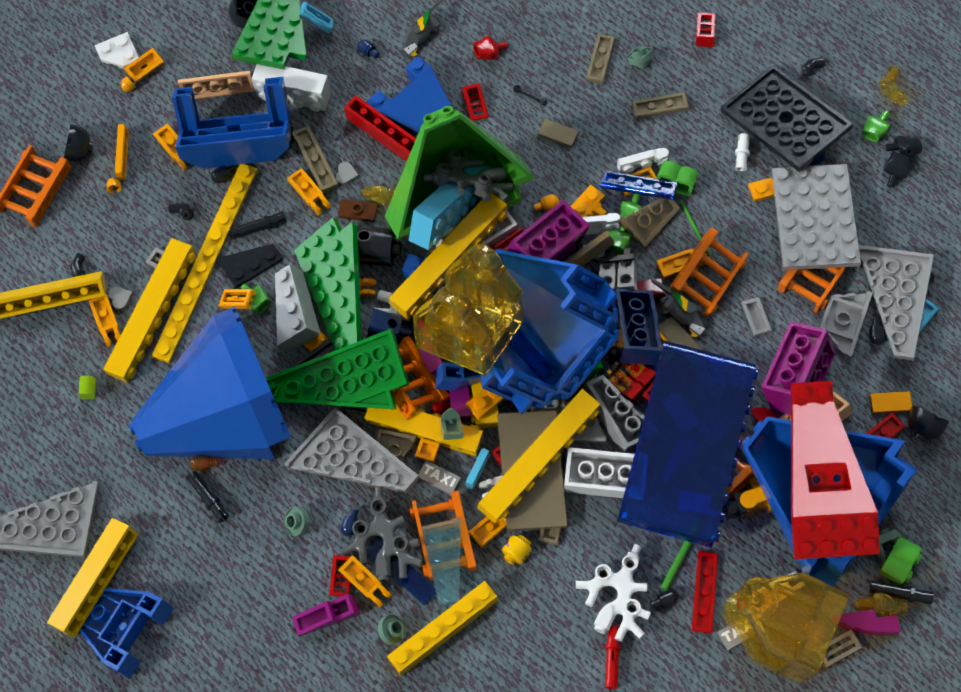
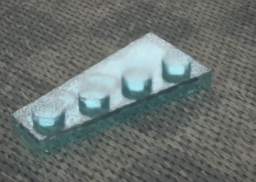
M461 517L422 526L439 606L459 601Z

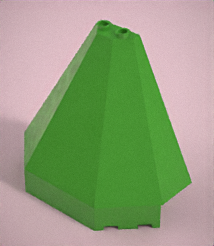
M445 106L423 117L424 122L421 125L385 218L397 239L410 234L413 210L440 187L434 183L432 184L431 181L423 182L421 176L422 174H430L439 163H445L447 154L451 150H457L461 153L463 148H467L469 150V158L484 159V164L490 167H503L506 169L508 174L506 180L491 183H513V190L504 191L509 196V200L504 202L507 204V208L522 202L518 185L535 177L519 155L460 111L454 110L451 106Z

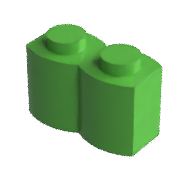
M663 161L655 184L662 189L673 190L683 196H691L699 172L690 167H681L672 161Z
M899 536L879 574L899 585H902L904 581L908 583L913 574L910 571L913 564L917 565L922 557V554H920L921 547Z

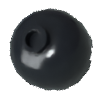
M232 0L228 8L231 21L236 26L244 29L257 0Z
M70 124L64 158L68 161H81L88 152H92L93 142L90 141V134L86 129Z
M912 405L907 417V424L915 432L914 436L923 441L926 438H938L944 433L949 424L948 420L939 418L935 414Z

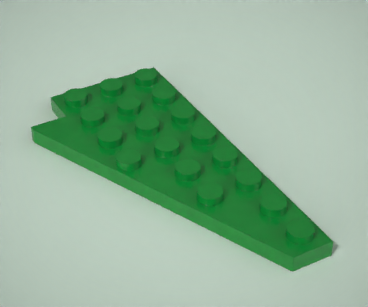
M258 0L231 53L232 59L283 70L289 58L306 61L302 17L299 16V0Z
M392 329L266 378L276 403L389 410L397 409L392 391L409 385Z

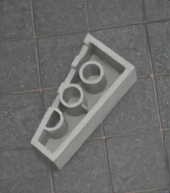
M288 265L275 273L277 346L288 351H294L320 335V330L304 272Z
M604 375L586 383L584 391L600 403L597 416L620 453H631L652 442L654 437L658 436L660 431L653 427L647 421L648 419L643 414H640L633 407L634 405L629 400L627 401Z

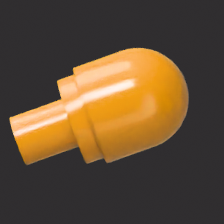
M554 194L544 196L540 199L539 203L533 205L536 212L542 209L549 211L559 203V199Z

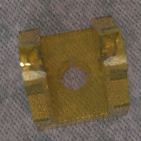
M474 244L463 257L451 265L444 275L445 287L439 289L432 299L419 308L413 316L417 348L486 376L523 322L522 289L504 267L498 253L486 245Z
M803 572L770 579L756 577L743 583L741 588L726 600L723 615L727 624L735 629L754 663L800 683L819 672L850 594Z

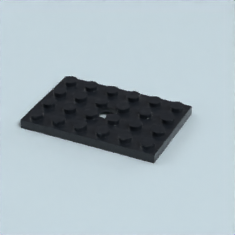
M775 65L769 67L721 106L722 113L798 172L803 170L853 128L852 122ZM781 115H792L793 120L789 123H782L779 117Z

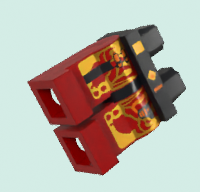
M615 347L609 354V357L615 362L611 366L605 360L602 361L603 369L599 372L621 392L620 394L627 401L629 400L633 404L656 378L657 373L651 368L648 369L643 364L619 363L617 348Z

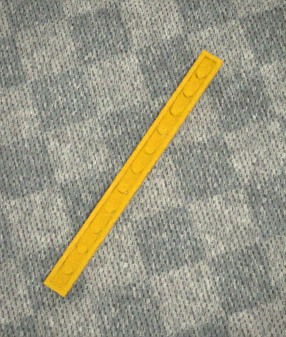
M245 164L239 165L152 353V358L170 364L216 264V258L221 253L231 231L230 228L233 226L257 174V168Z

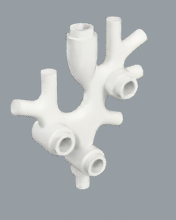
M634 544L632 551L628 552L623 558L622 569L619 572L613 573L608 565L601 564L595 570L594 579L590 581H576V589L589 590V596L585 602L589 607H593L599 591L603 587L612 586L617 590L618 596L616 600L606 604L600 610L594 622V630L605 634L606 631H609L615 616L621 614L623 620L615 636V639L620 642L623 641L628 630L632 631L639 639L642 638L645 633L636 624L635 618L640 616L648 620L651 612L642 609L637 600L631 599L634 592H647V583H635L633 581V574L637 571L640 559L638 555L642 548L637 544ZM631 563L633 567L628 568L626 565ZM605 573L607 576L601 577L600 574ZM634 608L636 611L630 612L628 609Z

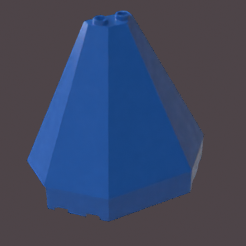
M496 249L474 278L482 388L507 400H512L520 414L526 413L527 409L535 406L541 408L550 405L553 400L559 398L563 400L571 398L619 338L616 323L618 322V312L615 305L616 293L606 282V279L579 265Z
M235 307L213 315L131 420L132 423L128 424L131 433L137 436L138 440L135 441L139 452L143 451L146 456L275 460L270 446L291 437Z
M766 417L763 422L759 421L753 429L755 433L752 437L747 436L741 446H743V452L793 551L791 523V421ZM846 431L878 511L879 527L918 469L898 456L905 443L904 440ZM838 474L834 475L833 480L835 482L838 481L840 476ZM814 476L812 479L813 483L818 482L819 477ZM857 555L797 559L805 578L829 593Z

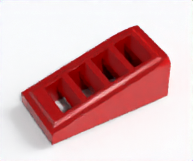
M698 13L696 46L714 47L716 13ZM701 18H709V19H702V20H712V21H711V22H701ZM700 32H707L711 34H700Z
M480 83L462 87V94L470 119L477 121L489 118ZM477 92L478 94L470 97L468 96V94ZM478 98H479V100H480V101H477V102L470 103V100H474V99H478ZM481 105L480 108L472 109V106ZM483 111L484 113L477 116H474L473 114L475 112Z
M333 555L330 596L342 597L350 594L351 582L348 579L346 583L335 582L336 578H345L342 574H336L337 570L341 567L337 565L338 562H346L351 556ZM334 587H346V592L343 593L342 590H334Z

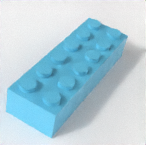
M484 164V166L466 167L463 171L469 175H477L480 171L490 166ZM447 182L445 186H440L413 210L409 241L429 250L433 245H437L439 240L444 235L446 236L453 226H457L459 221L463 217L465 218L472 208L474 209L483 198L474 194V187L466 186L465 193L462 195L457 193L458 185L455 183Z

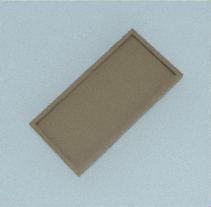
M556 411L526 412L520 414V412L501 413L497 415L502 477L557 417ZM561 456L555 463L552 461L547 466L549 468L543 477L538 476L534 480L536 484L529 492L526 490L521 495L523 498L518 505H512L508 509L510 513L506 517L507 531L567 527Z

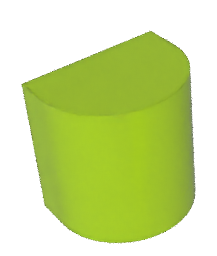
M80 377L79 396L81 400L95 399L97 380L95 377Z

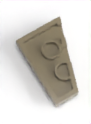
M664 195L618 221L641 247H646L680 207L670 195Z
M379 429L376 441L403 462L416 442L417 436ZM366 484L367 487H372V488H375V487H376V486H371V485H367V484Z

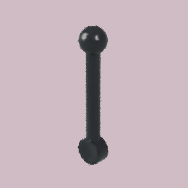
M519 85L514 86V92H520L540 102L543 106L547 104L546 99H540L522 90Z

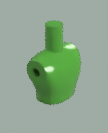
M884 111L879 118L869 116L864 124L862 136L872 142H878L886 136L891 127L886 122L890 113Z
M635 192L631 202L622 201L619 210L620 219L642 208L641 205H638L641 193Z
M620 224L618 230H608L615 243L606 250H614L616 255H621L622 250L628 248L632 239V235L626 232L622 224Z
M247 284L241 286V289H251ZM258 285L253 288L256 294L252 296L254 300L249 303L251 305L249 310L259 315L269 308L271 300L268 298L267 293Z

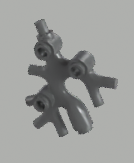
M463 148L461 153L457 150H451L447 154L445 163H439L430 174H422L421 176L423 182L431 181L432 184L434 183L437 186H445L447 182L455 183L458 185L457 193L460 195L465 193L466 186L474 187V194L482 197L485 202L491 200L489 193H494L502 201L507 202L509 196L504 191L513 190V183H491L503 182L507 179L508 174L503 167H489L480 171L477 175L465 173L463 169L466 167L484 166V159H471L468 157L469 150L467 148Z
M375 487V497H373L370 505L372 512L375 513L373 521L367 523L363 520H357L352 526L356 538L351 544L342 548V552L346 556L353 551H358L359 562L367 564V542L372 536L379 535L383 539V546L375 560L376 577L379 581L390 580L392 576L391 557L396 555L399 563V579H406L408 564L419 567L423 564V559L408 553L411 547L420 546L419 538L407 539L403 535H395V530L400 525L406 523L403 515L394 520L388 518L387 514L390 511V505L386 502V497L383 496V487Z

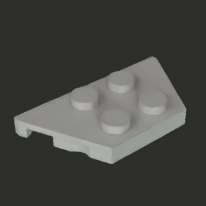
M871 291L865 294L847 293L846 295H831L819 327L827 329L832 344L848 359L852 357L873 293Z

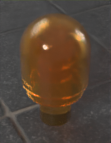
M196 455L190 460V467L195 471L209 470V467L218 466V459H209V456Z

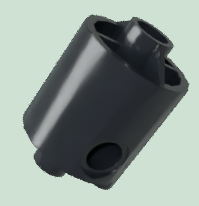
M357 226L359 264L392 266L394 258L401 255L402 241L396 240L393 230Z

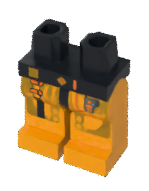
M761 487L745 491L742 495H740V492L735 493L732 500L724 502V508L722 509L726 520L737 517L738 521L744 520L745 517H750L754 512L767 508L769 513L773 512Z

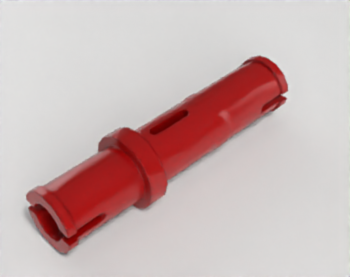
M611 625L607 635V644H605V650H607L605 688L612 690L618 689L619 651L621 650L620 641L615 639L620 627L616 625Z

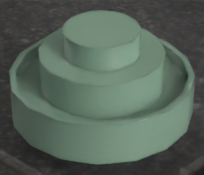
M639 46L631 50L627 59L630 65L643 68L648 65L654 54L652 48Z
M291 507L286 512L284 523L290 535L302 536L308 530L309 516L302 507Z
M390 614L382 617L379 621L378 633L384 643L395 645L403 641L406 628L400 617Z

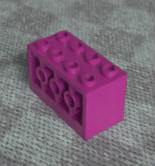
M563 199L513 239L507 251L562 262L580 247L590 224Z
M790 321L761 386L771 410L791 415L790 383L825 380L836 354L827 329Z

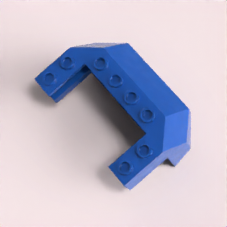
M284 77L265 78L266 84L263 88L268 112L202 120L199 118L193 87L174 89L172 101L179 127L175 149L179 158L201 168L275 161L290 147L291 140L290 110Z

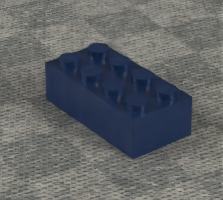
M615 288L614 292L617 295L615 305L618 312V322L616 323L617 330L619 331V338L616 341L618 362L657 365L662 353V345L653 291Z

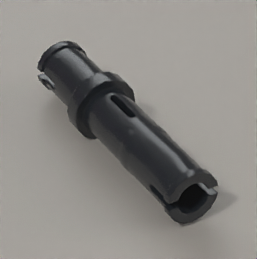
M284 211L270 216L264 215V218L231 227L230 230L233 238L236 239L266 228L268 230L272 229V226L286 223L287 220Z
M192 471L193 476L189 473L186 476V480L189 481L204 501L207 510H211L219 523L223 522L222 518L227 520L229 514L220 504V499L213 495L196 471Z
M873 580L870 583L869 593L905 599L910 603L916 601L932 605L934 592L915 589L914 586L908 588Z

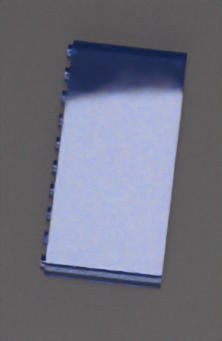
M664 341L617 522L712 548L714 542L719 541L721 530H718L719 523H723L725 512L722 509L723 505H727L730 493L726 492L728 486H732L734 479L731 471L732 468H736L738 457L735 454L736 450L740 451L743 440L739 437L741 432L744 433L747 421L743 420L744 416L749 414L751 404L748 403V399L753 397L755 386H752V382L757 379L759 372L756 364Z

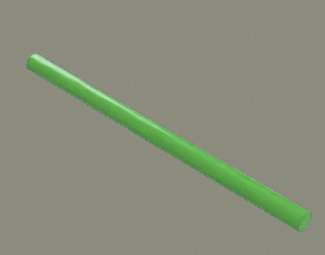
M680 200L679 202L700 241L702 237L683 200ZM707 248V252H706V253H707V256H711V254H710V252H709V250H708V248Z

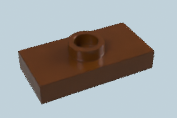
M341 199L338 218L375 222L378 204Z

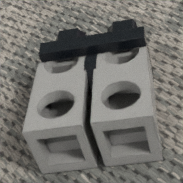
M624 248L622 255H616L614 250H605L604 257H600L599 276L606 279V282L613 291H615V288L638 290V264L632 248Z

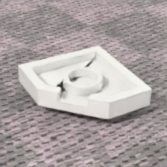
M128 32L95 45L102 62L110 63L123 69L139 58Z

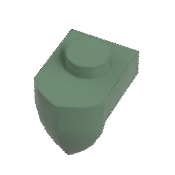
M449 408L443 413L440 421L443 440L461 439L464 433L460 415L455 409Z
M886 528L879 531L880 554L876 555L883 561L886 558L881 544L899 537L896 529L889 531Z

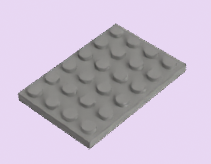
M847 164L806 166L800 172L793 167L772 168L771 173L783 270L860 266L861 260Z

